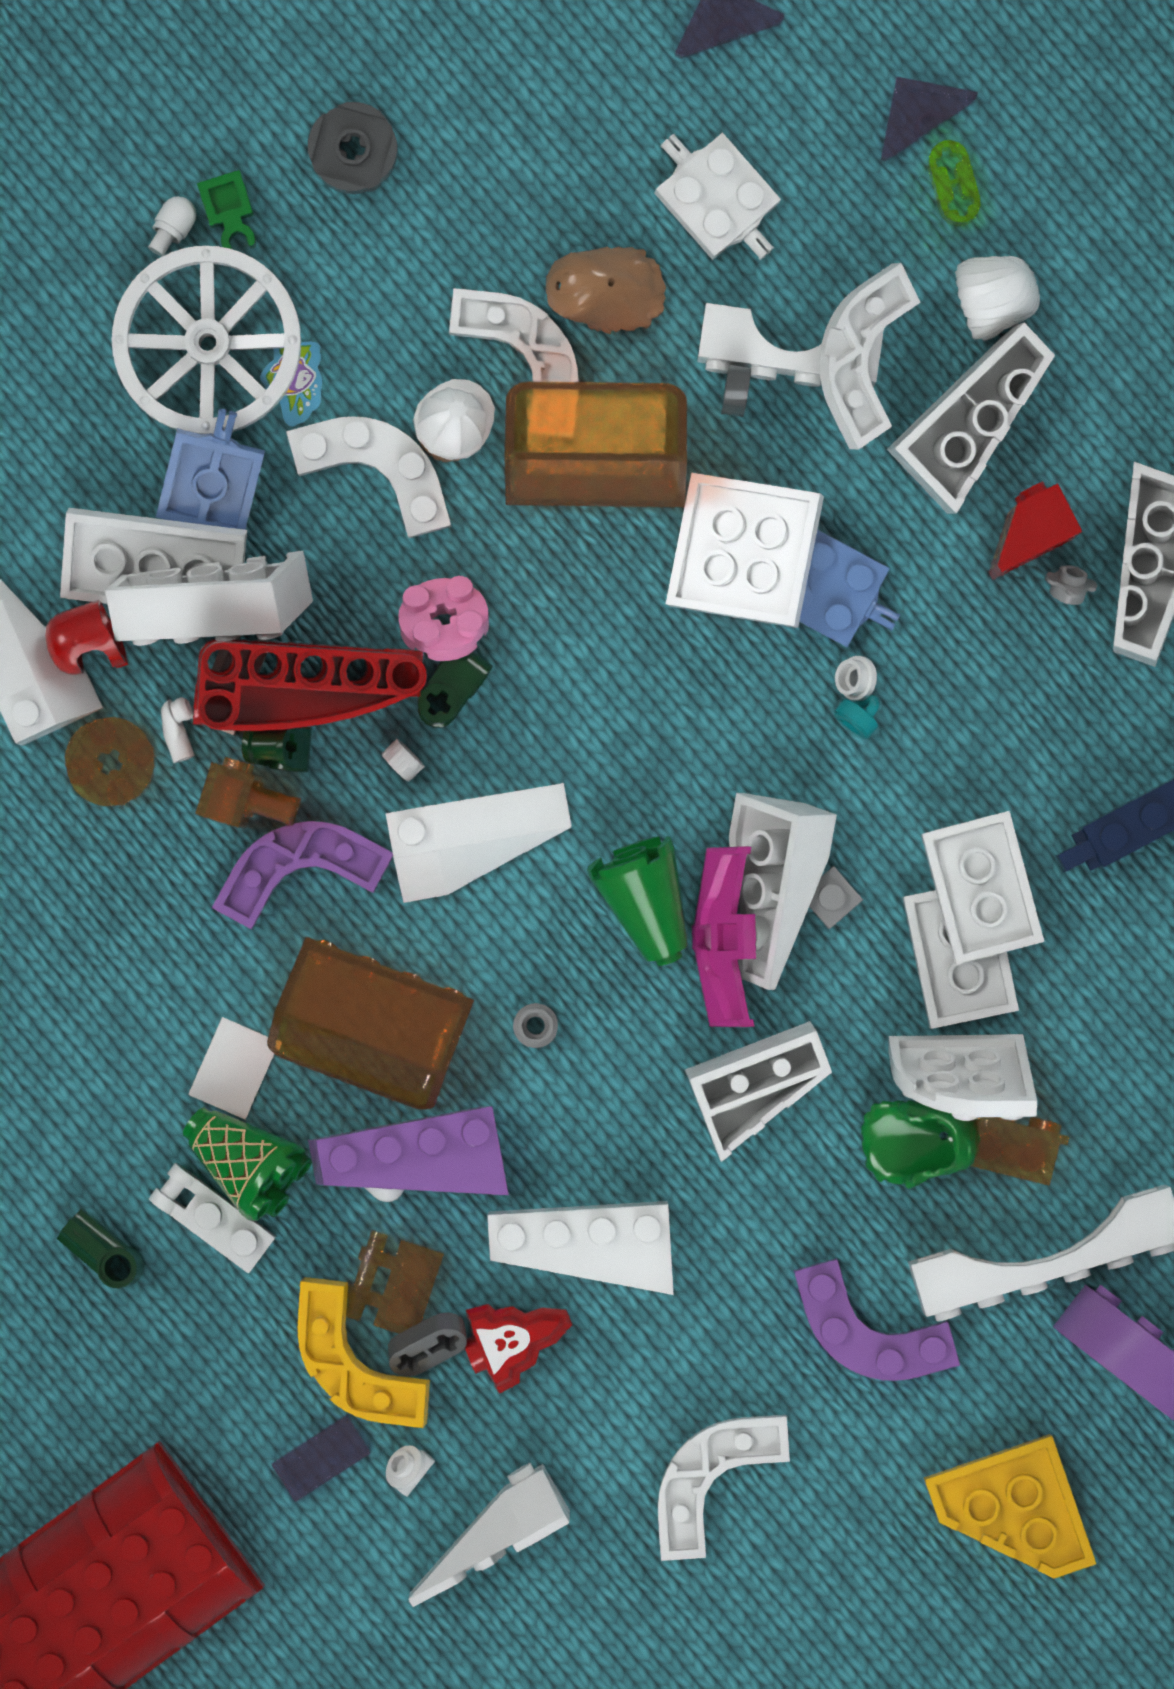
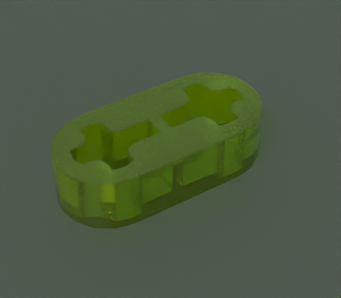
M944 140L936 144L931 150L927 161L928 172L942 218L950 225L965 226L971 223L979 212L981 206L980 195L965 147L959 142ZM943 151H948L950 157H958L960 160L954 167L956 179L950 180L946 167H938L936 162L940 161ZM958 186L962 200L970 199L972 203L967 207L965 216H960L958 210H949L948 205L954 200L953 187Z

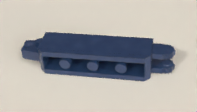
M1174 777L1077 828L1079 831L1071 835L1076 845L1056 855L1063 871L1066 872L1086 862L1090 871L1097 867H1106L1174 831Z

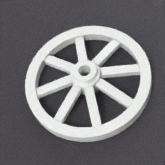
M193 246L160 257L142 270L131 282L119 302L114 317L112 352L118 375L125 389L143 411L171 429L177 430L179 428L198 434L214 433L217 417H214L215 365L220 364L256 399L247 407L236 412L234 432L257 422L267 415L288 391L299 365L301 329L297 312L288 292L278 278L263 264L233 249L219 246ZM200 264L201 319L195 321L158 281L178 269ZM214 264L237 269L256 280L219 322L215 320ZM147 292L186 330L185 336L130 333L135 311ZM268 292L279 309L284 333L229 336L228 333L259 299ZM214 337L216 339V346L209 351L203 350L201 342L204 338ZM130 348L187 350L188 353L151 387L145 390L135 373L131 361ZM284 348L279 370L266 390L229 355L230 350ZM199 363L201 365L199 418L177 413L157 401ZM229 415L225 416L223 427H226Z

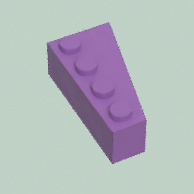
M492 1106L475 1107L308 1140L315 1182L318 1185L509 1195Z

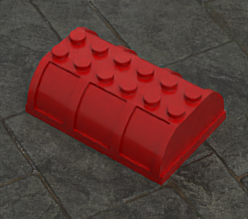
M160 1440L0 1557V1689H127L264 1588L265 1584Z

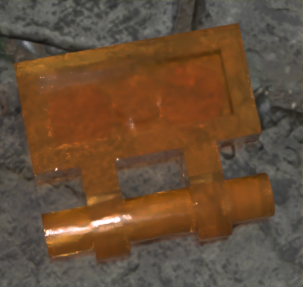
M371 1230L367 1245L361 1246L358 1255L361 1263L354 1284L348 1285L346 1317L360 1321L365 1305H370L378 1308L373 1325L399 1334L422 1322L444 1252L401 1239L397 1254L393 1255L384 1252L389 1235ZM378 1266L391 1269L384 1293L371 1290Z

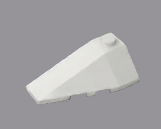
M736 793L729 832V847L752 846L751 854L746 856L739 908L740 914H755L756 959H738L741 979L767 990L776 989L828 862L836 814L806 803Z
M528 1463L507 1476L510 1483L499 1491L410 1592L408 1600L412 1607L458 1584L468 1576L466 1571L474 1568L475 1571H483L493 1566L507 1554L505 1549L513 1545L516 1552H519L569 1524L570 1510L543 1464L534 1469L531 1463Z

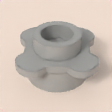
M1072 565L1061 566L1059 571L1055 573L1048 572L1045 577L1046 582L1051 584L1050 594L1058 601L1070 605L1083 603L1087 591L1094 592L1097 589V583L1092 579H1088V575L1084 570Z

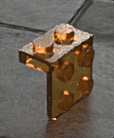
M1001 1117L976 1118L981 1141L978 1145L979 1152L974 1164L971 1165L972 1167L1050 1186L1060 1144L1068 1145L1070 1136L1060 1133L1061 1124L1036 1117H1030L1028 1124L1016 1122V1120H1006Z

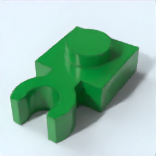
M240 170L197 183L211 229L224 225V231L221 235L222 247L232 249L231 239L235 235L241 234L247 238L250 249L256 248V238L253 231L242 222V219L254 216Z

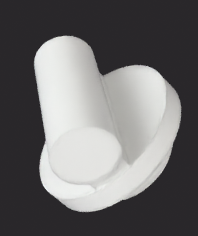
M414 1446L401 1447L388 1461L386 1479L392 1487L408 1497L435 1460L425 1451H420Z

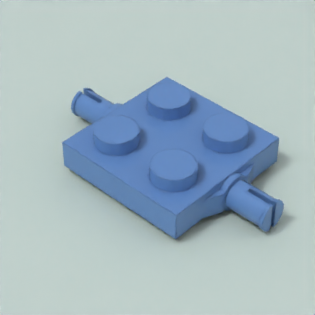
M219 409L213 434H198L177 428L156 513L157 518L246 529L265 450L239 444L231 438L237 417L236 412L230 410L226 427H223L227 409Z
M817 530L799 622L845 647L849 646L858 627L867 621L868 618L892 631L895 624L881 617L880 614L895 621H898L901 614L877 603L879 588L890 568Z

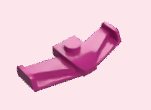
M752 846L710 847L706 849L695 921L692 925V949L695 952L710 1027H755L754 1020L749 1019L738 959H756L755 914H737L746 856L751 854Z

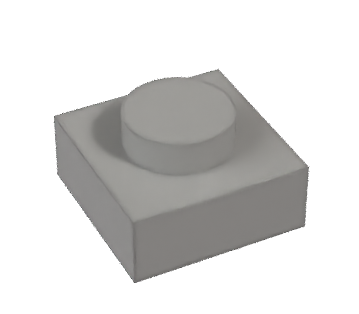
M833 866L821 876L809 907L824 925L830 929L863 899Z

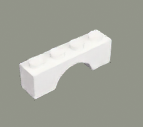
M706 303L697 359L699 363H706L705 370L727 374L729 365L751 368L750 377L757 379L776 380L777 374L795 376L794 383L812 387H819L821 385L819 366L821 345L800 352L777 348L759 333L755 326L751 309ZM884 329L876 336L869 352L868 372L873 387L877 380Z

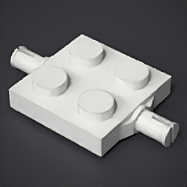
M723 132L705 148L693 153L689 152L676 137L675 133L669 137V140L666 139L660 147L675 161L677 167L673 175L656 188L654 194L712 260L729 246L740 243L743 240L759 257V260H762L766 254L768 255L774 249V246L766 240L757 228L762 218L775 208L781 199Z

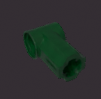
M84 1208L80 1209L69 1220L56 1238L94 1270L103 1284L110 1288L119 1289L134 1284L141 1278L144 1272L145 1263L139 1251L123 1243ZM116 1255H122L130 1262L131 1271L126 1279L116 1277L111 1270V1262Z

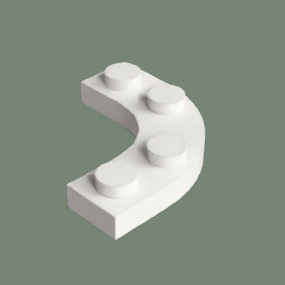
M902 263L889 265L850 292L834 311L822 340L819 364L822 390L827 405L849 449L859 450L892 427L872 386L868 372L869 352L876 336L888 324L921 303Z
M454 288L449 335L496 340L509 344L525 357L533 376L529 433L574 437L578 398V369L572 347L557 324L542 309L522 298L502 293Z
M352 416L330 419L286 431L299 476L339 465L360 463L377 469L390 481L397 495L408 538L452 527L441 486L431 461L422 448L398 428L376 419Z
M786 1415L741 1417L720 1421L697 1432L679 1448L665 1470L658 1495L661 1561L706 1558L703 1521L704 1501L707 1491L718 1476L728 1469L747 1464L790 1462Z

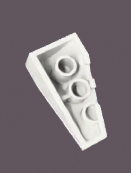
M0 579V712L14 742L24 746L103 709V706L85 668L83 674L71 675L62 672L56 667L46 646V626L36 618Z
M564 783L386 813L403 903L449 895L571 828Z

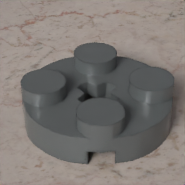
M346 102L337 105V108L322 114L315 121L309 134L308 154L315 174L328 187L341 193L360 194L366 191H374L390 176L397 161L398 144L392 126L379 110L370 105L360 102ZM352 137L360 138V146L366 148L363 155H356L354 160L347 159L346 152L341 150L340 146L342 142L350 143Z

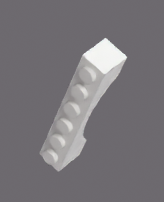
M1160 1185L1121 1197L1110 1215L1091 1234L1070 1248L1045 1258L1025 1262H993L973 1258L948 1249L908 1261L923 1314L926 1317L934 1315L936 1321H943L961 1315L960 1307L977 1302L979 1308H986L1005 1301L1003 1294L1020 1289L1022 1295H1029L1047 1289L1046 1281L1063 1276L1065 1282H1072L1090 1276L1089 1268L1105 1263L1109 1270L1129 1265L1134 1262L1132 1255L1149 1250L1151 1257L1172 1252L1174 1251V1197L1171 1187L1167 1185Z

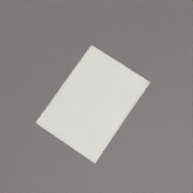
M222 1017L188 1095L246 1120L279 1041Z

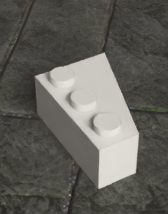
M810 1021L685 1069L721 1162L729 1157L732 1151L752 1134L756 1135L761 1131L765 1124L786 1107L789 1108L832 1073L818 1033Z

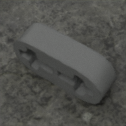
M729 365L721 414L744 416L751 368Z
M449 1312L439 1313L393 1337L388 1344L389 1366L391 1370L401 1376H415L459 1354L467 1345L464 1320L457 1314Z

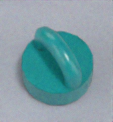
M871 694L862 701L852 702L848 699H843L834 710V716L846 729L862 739H869L879 727L873 718L880 707L879 698Z

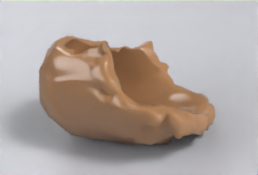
M607 246L599 249L571 252L554 261L546 276L548 306L554 312L566 319L585 323L589 329L603 331L609 335L612 331L618 332L620 329L625 331H634L639 327L647 329L651 325L652 319L658 317L664 311L663 303L666 299L664 295L666 286L662 279V272L655 259L646 257L644 249L623 248L620 246L611 249Z

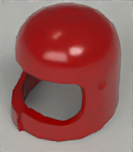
M100 600L56 614L48 622L45 632L47 650L56 667L62 672L71 675L83 674L82 654L92 650L104 652L112 667L119 668L128 665V657L123 641H115L111 619Z

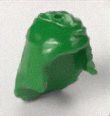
M900 1100L894 1102L882 1101L881 1103L872 1104L871 1112L864 1114V1122L861 1126V1134L863 1136L862 1148L867 1157L865 1166L873 1172L879 1182L887 1180L892 1184H904L907 1189L917 1186L930 1178L949 1175L967 1169L974 1164L979 1152L978 1145L981 1141L976 1119L970 1121L958 1120L951 1113L936 1110L911 1100L907 1102ZM946 1132L948 1133V1136L946 1138H941L940 1133Z

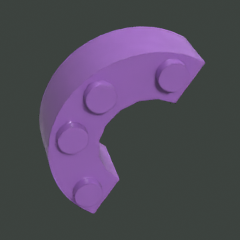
M1084 1285L1054 1324L1053 1328L1174 1421V1349L1172 1351L1158 1340L1164 1332L1143 1316L1140 1317L1137 1323L1117 1309L1122 1301L1102 1285H1099L1096 1291Z

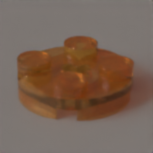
M108 717L89 722L74 733L66 748L65 767H67L70 783L82 798L93 804L105 807L123 806L140 797L151 784L156 768L155 749L147 735L137 725L122 718ZM113 749L117 750L120 753L118 760L123 763L119 771L112 769L109 775H106L102 772L104 764L98 761L101 753L109 755Z

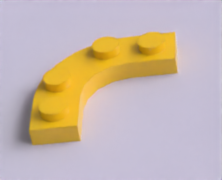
M304 1277L300 1281L298 1343L302 1360L310 1377L314 1376L320 1386L331 1396L329 1399L331 1402L356 1417L378 1423L424 1428L428 1419L430 1380L387 1375L371 1370L356 1358L347 1340L348 1282Z

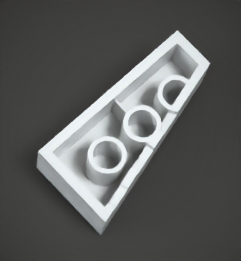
M1025 322L1016 324L887 448L889 453L947 514H957L965 501L964 498L987 466V461L999 442L1007 434L1020 408L1026 403L1053 360L1054 353Z
M1134 462L1113 652L1156 667L1174 619V476Z
M304 551L289 552L284 562L267 564L266 556L247 558V563L233 566L227 570H222L221 562L207 563L190 569L186 573L187 575L183 576L179 567L121 575L105 590L115 641H132L134 645L142 646L152 644L159 639H173L175 643L183 644L196 641L200 637L215 636L216 641H231L242 635L255 634L258 639L262 640L279 637L313 602Z
M667 1201L488 1212L490 1261L674 1295Z

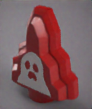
M489 1303L466 1309L473 1336L467 1338L465 1350L475 1374L487 1370L497 1392L500 1394L519 1384L520 1373L536 1365L539 1351L556 1344L572 1326V1322L567 1309L540 1307L524 1313L513 1305L494 1309Z

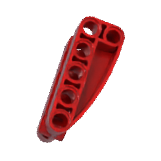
M212 638L203 644L198 655L193 725H205L215 730L234 731L293 729L354 718L385 708L408 697H420L421 689L427 679L426 668L423 665V651L249 639L216 641L215 638ZM219 649L228 650L232 655L231 664L223 671H215L208 667L209 656L212 652ZM262 653H274L277 663L273 671L268 674L257 673L254 669L257 657ZM309 656H319L322 664L320 671L313 677L302 676L300 667L304 659ZM355 659H364L366 663L364 675L357 680H349L346 670L350 662Z

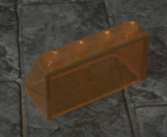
M528 381L516 384L509 390L506 396L504 459L506 505L685 507L687 398L684 392L679 387L668 383Z
M305 937L276 1006L267 1046L275 1055L282 1059L409 1107L427 1110L433 1108L437 1102L471 1012L474 999L464 996L456 989L442 988L423 981L419 976L411 972H399L383 966L371 957L357 956L343 951L331 942L325 940L317 941Z

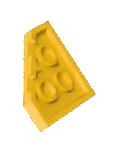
M1051 1434L924 1477L939 1523L976 1539L980 1543L1010 1558L1021 1561L1053 1579L1096 1565L1089 1540Z

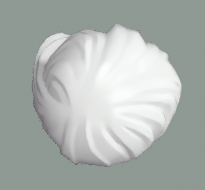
M1014 256L974 257L957 265L955 274L958 298L961 300L964 317H967V326L972 332L973 339L990 340L1004 329L1013 327L1030 318L1037 311L1040 302L1037 280L1034 272L1024 260Z

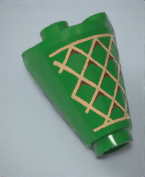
M205 1107L199 1109L190 1118L183 1130V1136L189 1140L188 1145L241 1215L250 1221H258L266 1213L271 1217L277 1216L289 1200L286 1191L294 1180H300L307 1173L312 1164L311 1158L305 1154V1149L300 1145L216 1110L209 1111Z

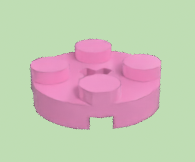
M455 576L453 578L433 579L411 586L403 593V602L398 614L401 637L408 648L411 650L416 648L427 653L428 659L451 661L465 657L477 648V641L482 638L483 634L486 636L488 632L489 616L487 603L483 595L473 587V583L467 577ZM441 614L452 615L450 623L447 625H442L440 620L433 619Z

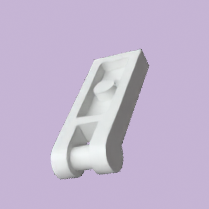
M175 1162L167 1173L170 1177L161 1189L156 1188L148 1199L249 1274L277 1236L257 1221L246 1219L233 1203ZM184 1187L195 1194L187 1207H184L175 1200Z

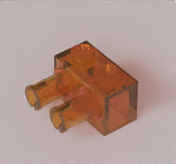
M225 757L223 764L211 762L195 814L237 828H247L250 816L253 817L254 814L275 819L287 825H293L301 798L291 797L264 788V783L261 782L263 777L252 774L254 765Z

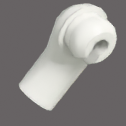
M183 697L177 698L175 701L169 699L161 707L163 735L173 763H179L195 756L183 721L192 718L193 710L189 701Z

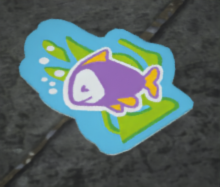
M301 342V355L295 377L280 401L283 419L288 426L294 427L305 422L310 417L312 411L320 406L322 377L318 366L321 360V347L317 342ZM284 348L273 349L274 359L263 369L260 375V380L265 386V390L270 386L279 370Z

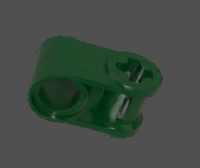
M474 652L456 660L440 661L434 671V675L418 698V714L420 719L432 728L448 726L454 721L468 699H471L492 670L493 665ZM441 696L447 699L445 707L448 712L445 714L439 711L435 716L430 714V703L427 700L431 698L437 701Z
M312 727L244 731L242 737L243 758L248 764L268 766V769L308 772Z

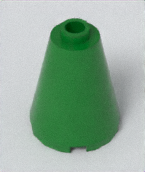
M659 836L640 840L614 850L615 857L605 865L601 857L591 863L587 868L590 879L645 960L656 961L657 966L667 965L679 960L682 957L681 951L687 947L688 943L675 848L671 837L666 836L663 842H661Z

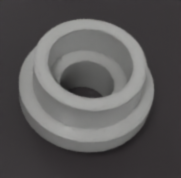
M532 1003L518 1011L514 1018L513 1029L517 1039L523 1045L531 1048H541L548 1045L555 1038L558 1030V1020L555 1013L546 1005ZM532 1017H539L544 1021V1030L539 1034H532L527 1029V1022Z

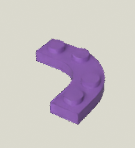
M307 821L286 825L265 834L242 854L233 867L212 909L253 929L273 890L282 879L300 868L320 867L333 871L374 893L393 858V852L354 831L332 823Z
M837 1258L793 1270L805 1314L814 1335L822 1347L846 1368L869 1378L897 1381L917 1378L960 1366L947 1320L902 1333L886 1334L870 1329L856 1317L849 1303Z

